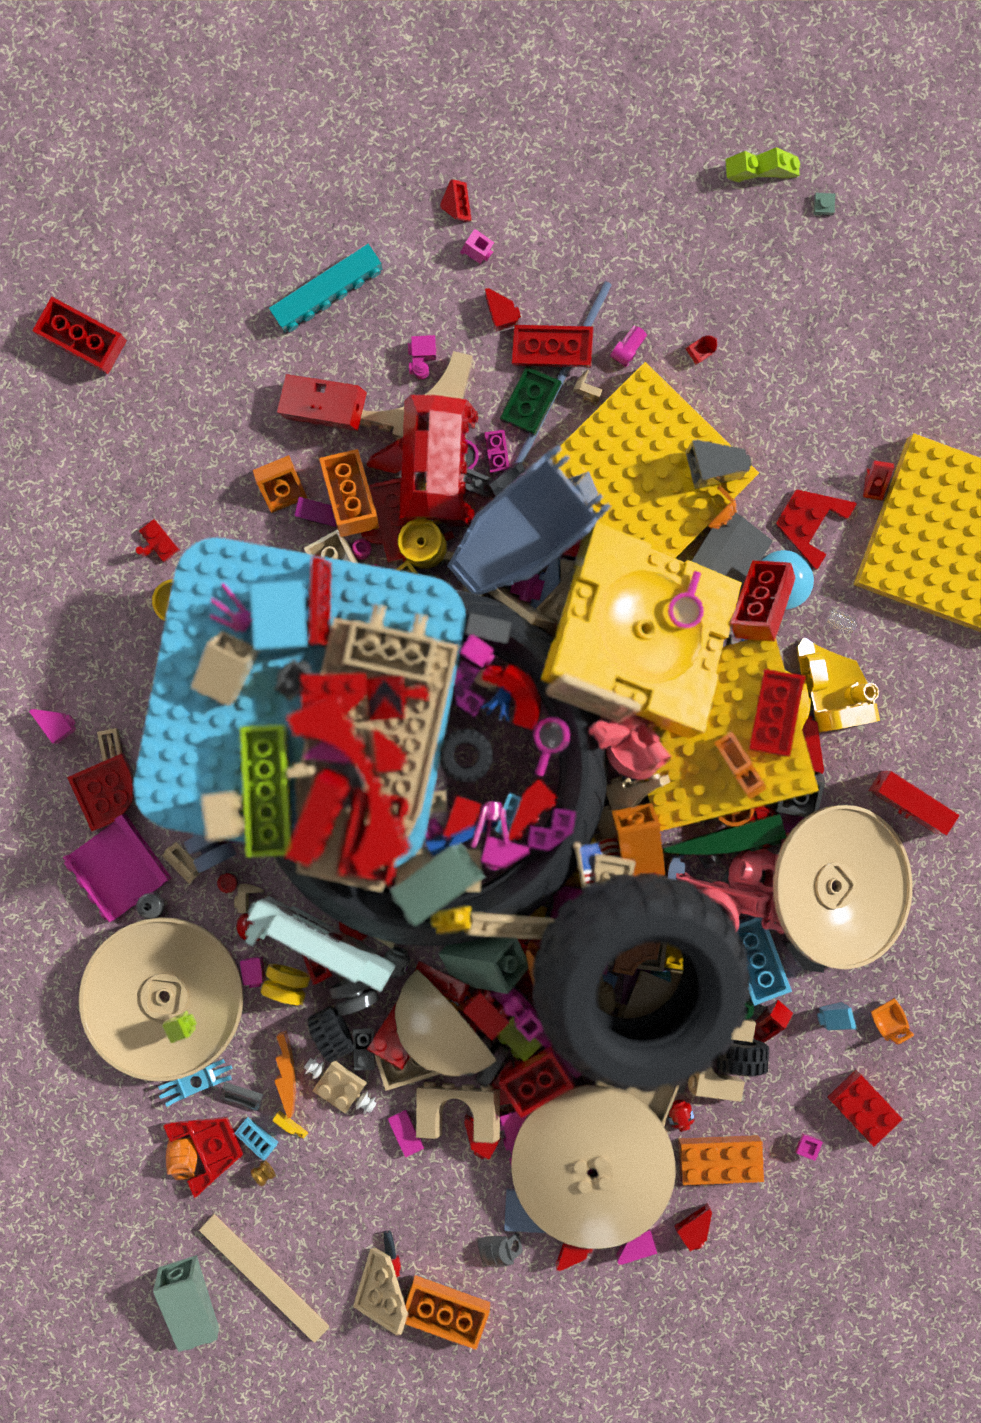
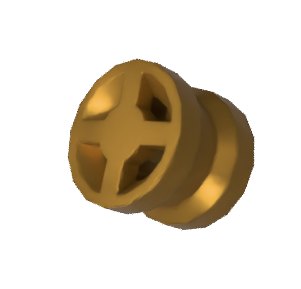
M266 1160L262 1161L259 1167H254L251 1170L253 1179L261 1187L266 1184L268 1179H273L276 1176L274 1169Z

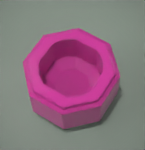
M359 539L355 540L351 550L354 556L361 560L368 558L372 548L369 542Z

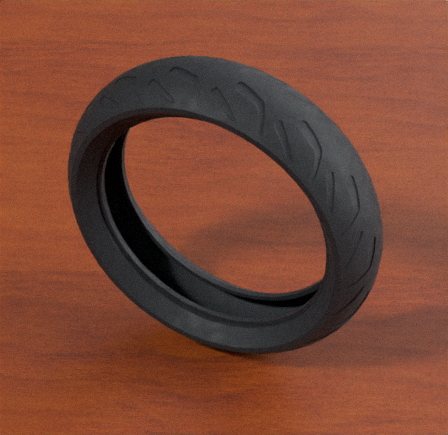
M455 590L465 610V628L462 641L467 642L471 636L466 634L470 613L511 622L507 644L480 637L477 638L491 647L493 654L526 673L534 682L550 718H558L567 725L570 737L566 748L559 752L560 771L557 798L555 799L556 804L553 806L544 828L551 829L554 809L574 811L576 815L573 833L549 851L530 848V854L521 858L503 874L481 885L480 892H464L438 911L467 906L470 907V913L529 916L546 903L577 868L578 861L573 844L590 845L598 827L607 789L608 761L606 748L601 749L599 747L600 743L594 735H590L589 729L602 720L598 714L546 694L547 687L551 684L541 681L551 644L555 640L541 627L530 624L526 619L519 616V613L505 604L470 592ZM552 722L557 744L560 746L564 736L563 730L560 725ZM285 855L274 856L290 881L309 901L336 921L365 935L388 942L418 946H444L485 937L467 935L465 930L442 934L437 933V927L432 926V915L414 926L413 923L406 919L405 911L401 905L398 906L394 902L390 889L383 887L380 892L297 873V861Z

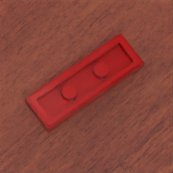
M418 961L415 971L418 970L443 996L463 1004L470 986L469 984L422 961Z

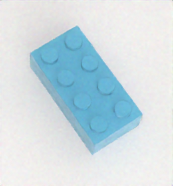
M749 916L739 920L737 933L745 946L750 977L749 1001L755 1006L792 992L770 931L762 927V918Z

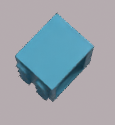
M304 581L251 584L254 649L260 652L312 649V645L309 643V601L311 588L309 589V586Z

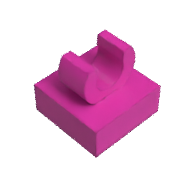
M435 817L428 821L425 841L445 832Z
M802 1133L795 1152L816 1161L823 1142Z

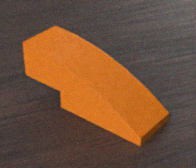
M733 732L714 742L749 800L767 790L765 783Z

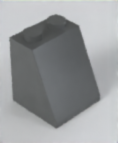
M692 440L685 450L695 490L741 479L751 467V458L746 454L745 449Z

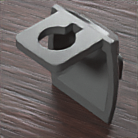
M514 1233L508 1239L503 1236H486L478 1239L480 1258L483 1265L487 1267L513 1265V1260L523 1252L518 1233ZM513 1241H515L517 1245V1249L515 1252L511 1251Z

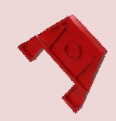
M796 489L775 525L794 544L801 555L807 559L813 569L818 570L827 554L809 544L829 510L847 520L857 503Z
M228 1116L167 1122L163 1125L170 1142L188 1134L191 1135L206 1172L187 1181L194 1198L198 1197L202 1191L210 1186L214 1180L243 1155Z

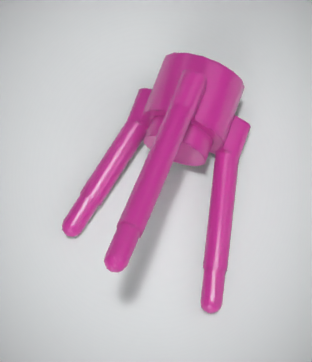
M222 583L221 587L241 612L237 611L234 614L212 598L211 602L232 617L231 622H228L212 614L210 618L232 628L236 632L240 630L244 633L253 622V619L250 617L251 613L244 608L231 590Z
M485 802V806H482V814L474 835L472 847H475L485 817L488 821L485 841L487 842L488 837L491 835L492 821H498L500 817L505 846L509 845L505 809H501V803Z

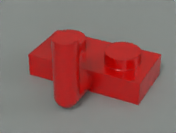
M153 519L139 530L149 543L144 548L141 546L136 547V553L142 557H146L152 551H155L162 561L166 562L180 551L156 519Z

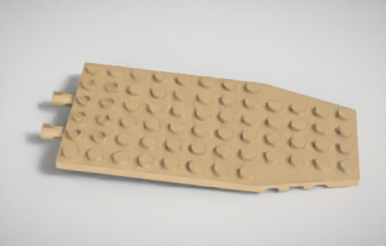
M373 604L370 623L351 622L338 618L333 619L321 674L366 673V679L403 675L404 687L413 689L414 685L427 687L426 691L430 692L429 701L408 697L405 708L406 719L372 721L374 729H379L402 748V753L406 752L407 765H404V770L377 772L376 765L371 770L375 777L379 776L383 784L382 793L409 799L410 810L403 822L405 824L403 836L406 835L409 838L422 811L459 646L425 637L424 631L428 616L422 615L421 623H419L421 615H414L412 631L409 633L384 628L382 623L387 607L380 605L379 610V606ZM367 695L346 716L351 717L354 724L369 722ZM359 727L357 728V737L360 736L361 738V729ZM365 727L367 752L372 761L369 727ZM307 739L301 763H306V767L319 765L320 774L327 766L337 763L304 759L305 754L322 741L321 739ZM350 759V764L355 766L353 761ZM310 775L299 776L296 780V827L312 790ZM370 803L365 819L367 825L369 823ZM392 804L393 808H391L390 810L394 817L396 815L397 806L395 804ZM349 808L343 809L333 822L335 826L325 842L327 846L323 855H320L318 861H313L310 866L297 862V873L381 892L385 885L383 881L351 875L343 876L335 872L349 813ZM384 866L377 868L375 870L381 871L383 870Z

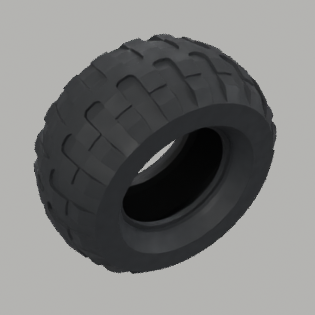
M639 873V875L634 876L631 874H618L611 876L609 881L601 884L594 882L582 889L584 893L573 901L567 900L560 907L554 922H549L542 935L541 947L537 950L533 965V1002L541 1026L553 1048L579 1073L596 1082L601 1081V1083L620 1091L635 1088L642 1093L656 1092L659 1086L670 1085L674 1088L686 1083V1078L694 1073H704L713 1066L711 1061L720 1052L725 1054L734 1042L732 1034L736 1028L742 1027L746 1017L745 1002L750 999V977L746 950L732 920L713 899L699 891L695 886L679 879L672 880L666 878L664 875L653 873ZM648 942L665 943L680 949L683 969L679 985L671 998L659 1009L641 1017L620 1018L609 1015L597 1008L596 996L600 978L609 963L621 952L635 945Z

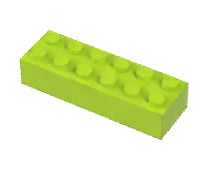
M287 725L240 727L247 857L286 855L293 837L290 778H288L287 769H289Z

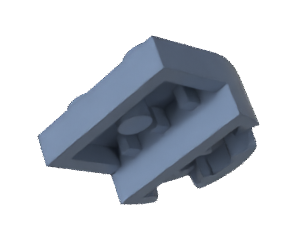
M673 853L668 857L664 864L666 878L674 880L676 879V873L685 874V863L680 862V859L684 858V854Z

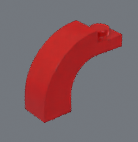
M509 665L505 671L498 666H488L483 671L481 680L508 690L516 702L513 723L533 730L538 723L541 710L540 696L534 682L526 673L515 666Z

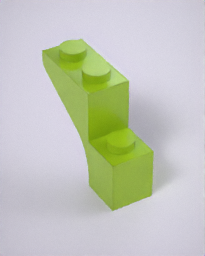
M777 147L759 155L743 151L725 159L727 179L735 182L757 177L795 178L800 176L798 156Z

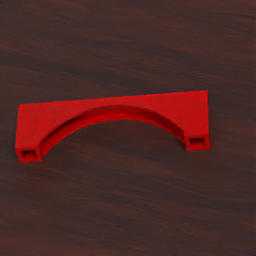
M333 694L286 716L296 737L301 735L312 736L334 745L353 761L364 778L370 803L369 823L358 852L351 856L360 876H363L409 854L411 844L407 836H402L399 830L402 828L397 815L393 817L390 809L393 806L389 797L383 796L381 791L384 788L379 776L375 777L371 770L374 768L370 757H365L362 751L365 748L360 736L356 737L353 729L356 727L352 718L346 717L344 712L346 705L342 697L338 698L337 695Z

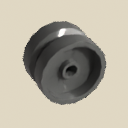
M349 978L329 988L332 999H341L335 1005L338 1016L359 1011L378 1002L380 998L377 990L367 989L370 985L359 979L354 982Z
M484 1033L480 1039L494 1056L496 1062L479 1071L476 1076V1082L482 1086H487L503 1063L508 1048L501 1043L496 1044L492 1048L493 1040ZM471 1072V1073H467V1074H465V1075H467L468 1077H471V1076H473L475 1073H472V1072Z

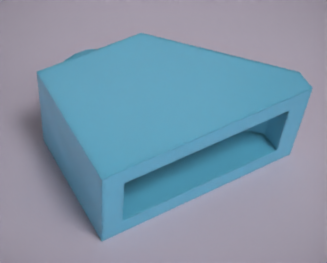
M843 1002L819 1007L818 1021L825 1029L846 1030L856 1028L852 1009Z

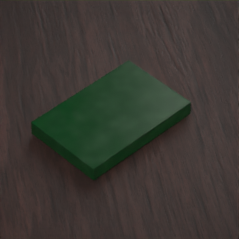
M526 366L499 419L536 436L562 384L561 381Z

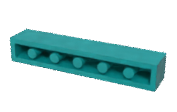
M368 243L269 308L271 314L284 333L287 331L292 332L298 328V324L302 321L311 320L319 310L324 311L328 309L336 299L341 300L345 298L351 289H358L364 285V281L371 277L373 279L377 277L383 269L382 263Z

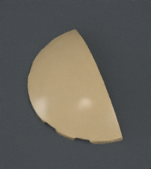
M416 970L402 987L395 1010L397 1033L409 1056L425 1069L442 1073L444 1076H460L461 1074L471 1072L477 1073L496 1062L488 1048L455 1008L422 973Z

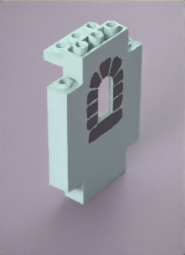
M270 896L253 902L248 911L250 914L248 920L253 922L254 925L251 924L245 934L248 938L245 942L251 946L259 938L264 940L268 934L354 982L359 979L379 991L386 985L396 967V964L377 955L375 949L294 906L288 907Z

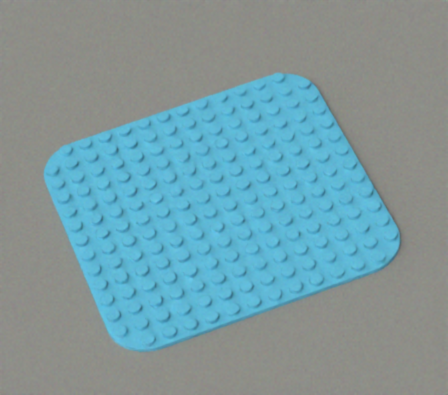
M209 538L195 543L181 556L174 574L134 780V795L138 807L151 822L164 828L207 836L202 796L240 791V795L244 796L240 727L287 725L289 769L293 768V764L301 763L306 740H303V735L299 737L294 735L286 716L302 709L301 694L296 695L289 701L273 688L278 683L277 676L281 668L291 662L293 658L298 662L301 659L311 666L310 671L312 673L321 674L327 646L311 644L312 649L259 652L237 699L230 706L222 705L210 696L199 694L191 686L207 643L222 631L254 646L253 622L242 633L240 630L236 632L232 628L210 618L212 614L228 622H231L232 617L211 602L212 598L234 614L237 611L241 612L221 587V584L224 583L231 590L244 608L251 613L250 617L252 618L251 584L304 581L310 589L311 556L316 555L225 538ZM321 557L332 563L330 632L334 618L351 622L370 623L373 604L379 606V610L380 605L387 607L382 623L384 628L409 633L412 631L414 615H421L419 623H421L422 615L428 616L424 631L425 637L459 646L422 811L408 838L411 844V848H409L410 853L397 859L394 865L396 867L410 860L418 852L425 838L439 766V756L441 755L440 748L443 745L465 628V610L456 591L447 583L437 578ZM297 777L290 778L293 835L297 824ZM242 808L243 816H245L244 808ZM246 831L241 835L221 839L246 843Z

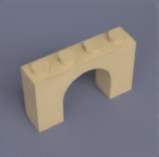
M750 1018L744 1020L742 1027L735 1029L732 1039L752 1042L756 1022ZM710 1067L704 1073L696 1072L689 1078V1090L696 1096L738 1102L742 1100L745 1082L737 1076L717 1074Z
M424 1082V1085L417 1088L416 1138L436 1139L442 1135V1112L444 1105L449 1099H460L473 1112L474 1142L494 1143L500 1139V1089H493L491 1085L474 1088L473 1084H463L462 1087H455L454 1083H443V1086H436L435 1082Z

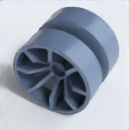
M193 834L192 838L183 842L189 855L198 852L202 854L193 861L198 873L237 854L231 842L220 845L219 842L223 840L221 838L208 840L205 835Z

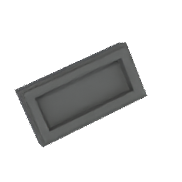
M470 613L466 634H473L476 637L507 644L511 622Z
M224 1082L220 1099L258 1111L263 1094Z

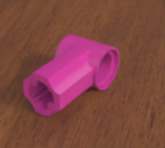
M634 325L623 341L616 345L610 357L626 368L629 365V361H632L636 355L637 349L646 339L647 334L643 329Z

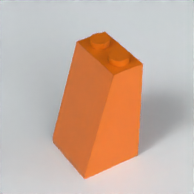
M652 803L612 811L620 858L635 861L632 876L639 875V873L653 872L665 876L660 824Z

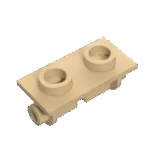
M177 842L164 851L163 858L188 884L201 874L198 873L193 863L194 859Z

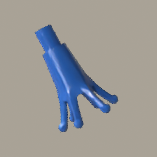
M500 687L492 700L482 705L481 708L486 709L489 706V711L486 713L490 715L499 705L501 707L500 721L503 720L502 717L505 715L506 708V720L510 721L509 705L512 694L505 688Z

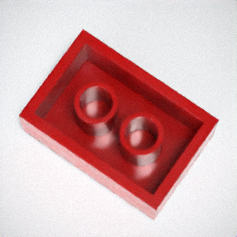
M477 988L464 1003L463 1011L491 1040L510 1023V1015L508 1016L505 1013V1007L492 995L490 990Z
M550 1046L501 1075L499 1084L520 1118L573 1088L574 1079L553 1046Z
M857 1070L827 1096L873 1147L903 1120Z

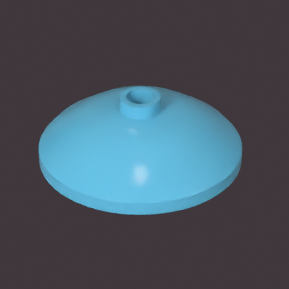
M782 550L767 555L762 561L792 563L796 579L785 610L801 605L811 594L814 584L813 572L809 563L801 555L792 551Z

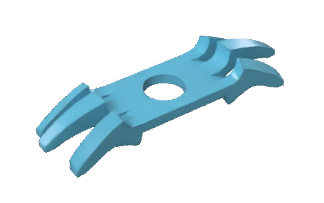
M224 1059L211 1063L190 1076L164 1083L158 1086L159 1090L174 1084L177 1086L159 1095V1097L162 1099L180 1093V1095L165 1103L166 1107L199 1091L232 1079L231 1075L215 1079V1077L231 1070L232 1065L212 1071V1068L225 1063ZM198 1076L201 1078L202 1084L200 1087H193L190 1080L192 1077Z

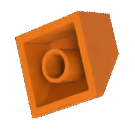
M289 455L253 470L256 483L271 513L297 503L299 497L308 498Z

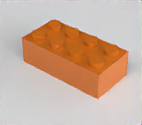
M358 449L319 458L340 538L379 528L377 514Z
M758 1135L678 1138L680 1180L683 1185L764 1182L763 1145Z
M414 1275L404 1303L408 1314L405 1322L406 1325L477 1350L490 1313L489 1301Z

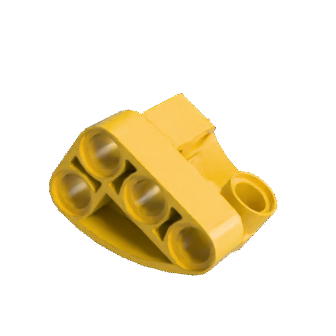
M803 638L796 649L801 674L805 676V681L808 684L807 689L810 692L815 721L818 722L819 732L880 721L877 703L874 701L879 695L878 687L873 683L867 682L858 662L826 650Z

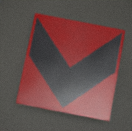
M403 675L366 679L369 722L406 719Z

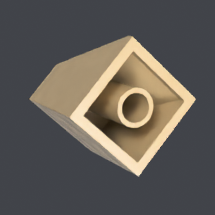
M222 631L207 643L191 688L197 690L201 695L216 699L222 705L230 706L237 699L260 651L254 649L253 645Z

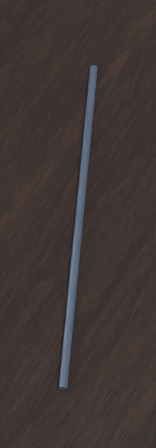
M604 282L583 326H592L612 286L611 283ZM562 367L557 377V380H560L562 384L571 367ZM529 433L515 463L521 462L523 465L536 436Z

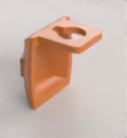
M720 485L717 489L730 503L708 525L714 529H720L721 526L726 525L732 519V516L737 513L736 500Z
M895 998L871 1011L873 1021L886 1041L891 1040L896 1045H899L914 1036L913 1032L909 1030L910 1027L906 1015ZM906 1034L904 1037L898 1038V1035Z
M182 1138L172 1142L168 1140L166 1169L167 1174L172 1175L175 1180H187L195 1177L193 1172H195L198 1152L192 1138Z

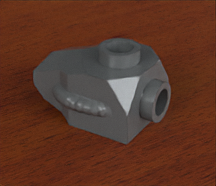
M293 658L291 662L281 668L277 676L278 683L273 689L291 701L296 695L301 694V675L314 674L310 671L311 666L302 659L298 662Z

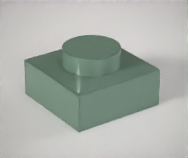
M815 193L814 215H834L835 193Z

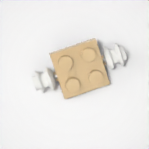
M317 1057L314 1060L312 1058L309 1059L304 1066V1069L307 1070L305 1074L308 1072L313 1074L312 1079L318 1078L320 1075V1080L312 1090L314 1093L344 1113L347 1112L354 1101L356 1102V1109L360 1107L364 1109V1115L366 1112H372L377 1104L374 1102L376 1097L368 1098V1092L362 1093L360 1096V1092L367 1083L336 1061L332 1062L326 1071H323L324 1062L317 1063Z

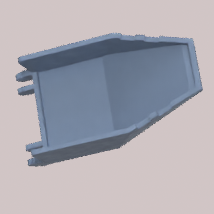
M560 445L543 455L475 515L463 540L448 564L449 569L470 593L481 595L505 585H512L520 580L530 579L586 535L611 507L607 503L596 512L592 506L597 504L603 496L598 494L588 503L562 473L559 467L570 459L568 455L562 457L557 464L551 460L562 449Z

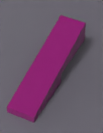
M302 497L298 498L295 511L296 519L327 525L337 529L331 505Z

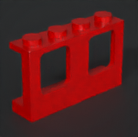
M354 787L335 872L343 876H357L390 884V880L394 878L396 872L395 860L384 865L381 871L373 870L360 876L351 857L358 852L359 845L365 837L368 827L365 819L369 805L368 790ZM383 793L384 797L388 796L391 803L397 806L396 815L401 822L402 828L399 830L403 836L405 832L404 818L410 810L409 799Z

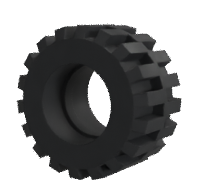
M463 729L451 733L443 741L442 748H440L441 755L439 758L443 770L448 776L457 781L470 782L481 778L488 771L492 762V749L488 740L474 730ZM470 743L478 750L479 758L474 766L462 768L456 764L454 751L460 744Z
M328 1006L308 1017L310 1035L324 1059L332 1063L353 1052V1039L343 1017L338 1016L333 1006Z
M754 1039L752 1042L733 1040L734 1042L725 1054L720 1052L717 1055V1068L725 1073L751 1077L760 1076L768 1072L769 1046L761 1041Z

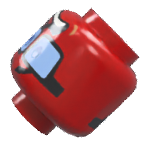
M684 1099L673 1101L667 1116L670 1126L678 1129L680 1132L689 1130L690 1125L695 1121L691 1104L685 1102Z

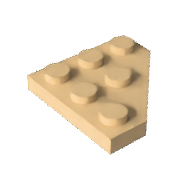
M371 1248L353 1307L395 1335L402 1334L408 1314L394 1267L389 1255L377 1248Z

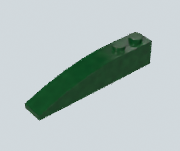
M773 814L749 821L744 825L725 828L664 846L662 850L669 853L701 855L730 853L750 849L752 852L762 849V845L767 843L770 846L782 843L781 839L787 837L780 814Z

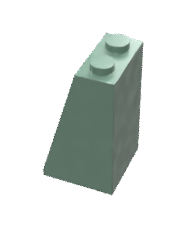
M462 843L450 846L390 891L393 894L394 902L398 906L401 905L405 911L406 919L416 926L484 879L485 876Z
M483 937L464 943L445 945L439 952V956L449 975L469 984V987L508 994L528 970L527 958L517 938Z
M197 1255L158 1267L153 1293L178 1352L191 1350L196 1346L210 1344L217 1340L219 1326Z

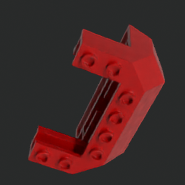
M410 395L404 400L399 520H439L449 527H470L471 521L474 519V510L463 501V494L466 493V483L463 481L464 474L467 473V463L464 462V457L468 452L465 433H468L469 427L475 429V423L478 422V411L467 399L440 395ZM427 422H429V431H426ZM425 472H427L426 490H424Z

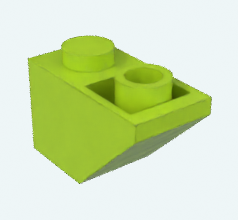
M185 1011L165 1021L162 1027L170 1043H174L190 1037L195 1031L197 1023L192 1014L189 1015L188 1011Z

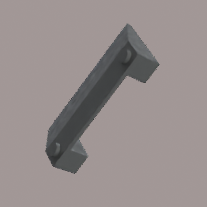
M735 513L726 525L721 526L720 529H711L691 562L741 582L740 595L752 560L761 561L773 541L745 518Z

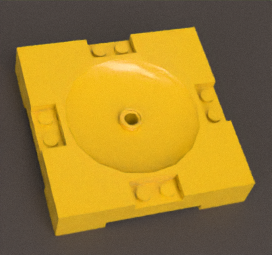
M596 522L592 529L582 537L574 564V576L556 638L550 647L541 681L552 684L564 673L641 703L640 710L635 714L653 721V725L689 739L705 731L718 679L716 670L724 639L728 638L730 622L735 611L741 582L689 560L686 562L677 560L651 549L652 545ZM693 571L701 572L695 596L701 600L704 614L696 626L687 629L679 628L669 619L668 605L677 595L687 593ZM690 598L679 599L673 607L674 617L681 623H692L698 616L697 604Z

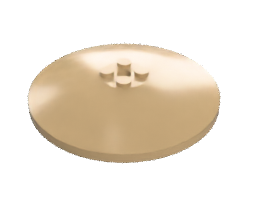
M836 805L819 809L796 825L786 838L778 855L774 872L773 893L779 922L794 947L813 962L837 969H852L865 966L888 951L903 930L911 907L912 873L909 859L901 840L893 828L880 816L867 809L850 805ZM833 881H836L837 888L835 891L832 889Z
M150 918L132 923L120 929L104 941L96 950L82 977L79 992V1011L89 1041L99 1055L110 1065L127 1075L139 1079L171 1081L190 1076L204 1069L216 1060L229 1045L241 1020L244 1001L243 984L238 966L229 950L216 936L205 928L176 918ZM161 991L169 993V1001L164 1002L159 998ZM188 1011L189 1015L192 1014L196 1020L195 1031L186 1039L170 1043L162 1024Z
M575 1086L531 1112L519 1129L512 1153L513 1184L518 1199L526 1213L547 1234L559 1241L577 1247L589 1249L610 1248L639 1237L656 1223L668 1205L674 1187V1152L663 1124L654 1112L640 1100L626 1092L608 1086ZM590 1168H595L599 1174L596 1177H590L587 1171Z

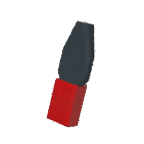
M391 1230L384 1231L385 1253L390 1256L396 1277H399L401 1270L400 1257L396 1255Z

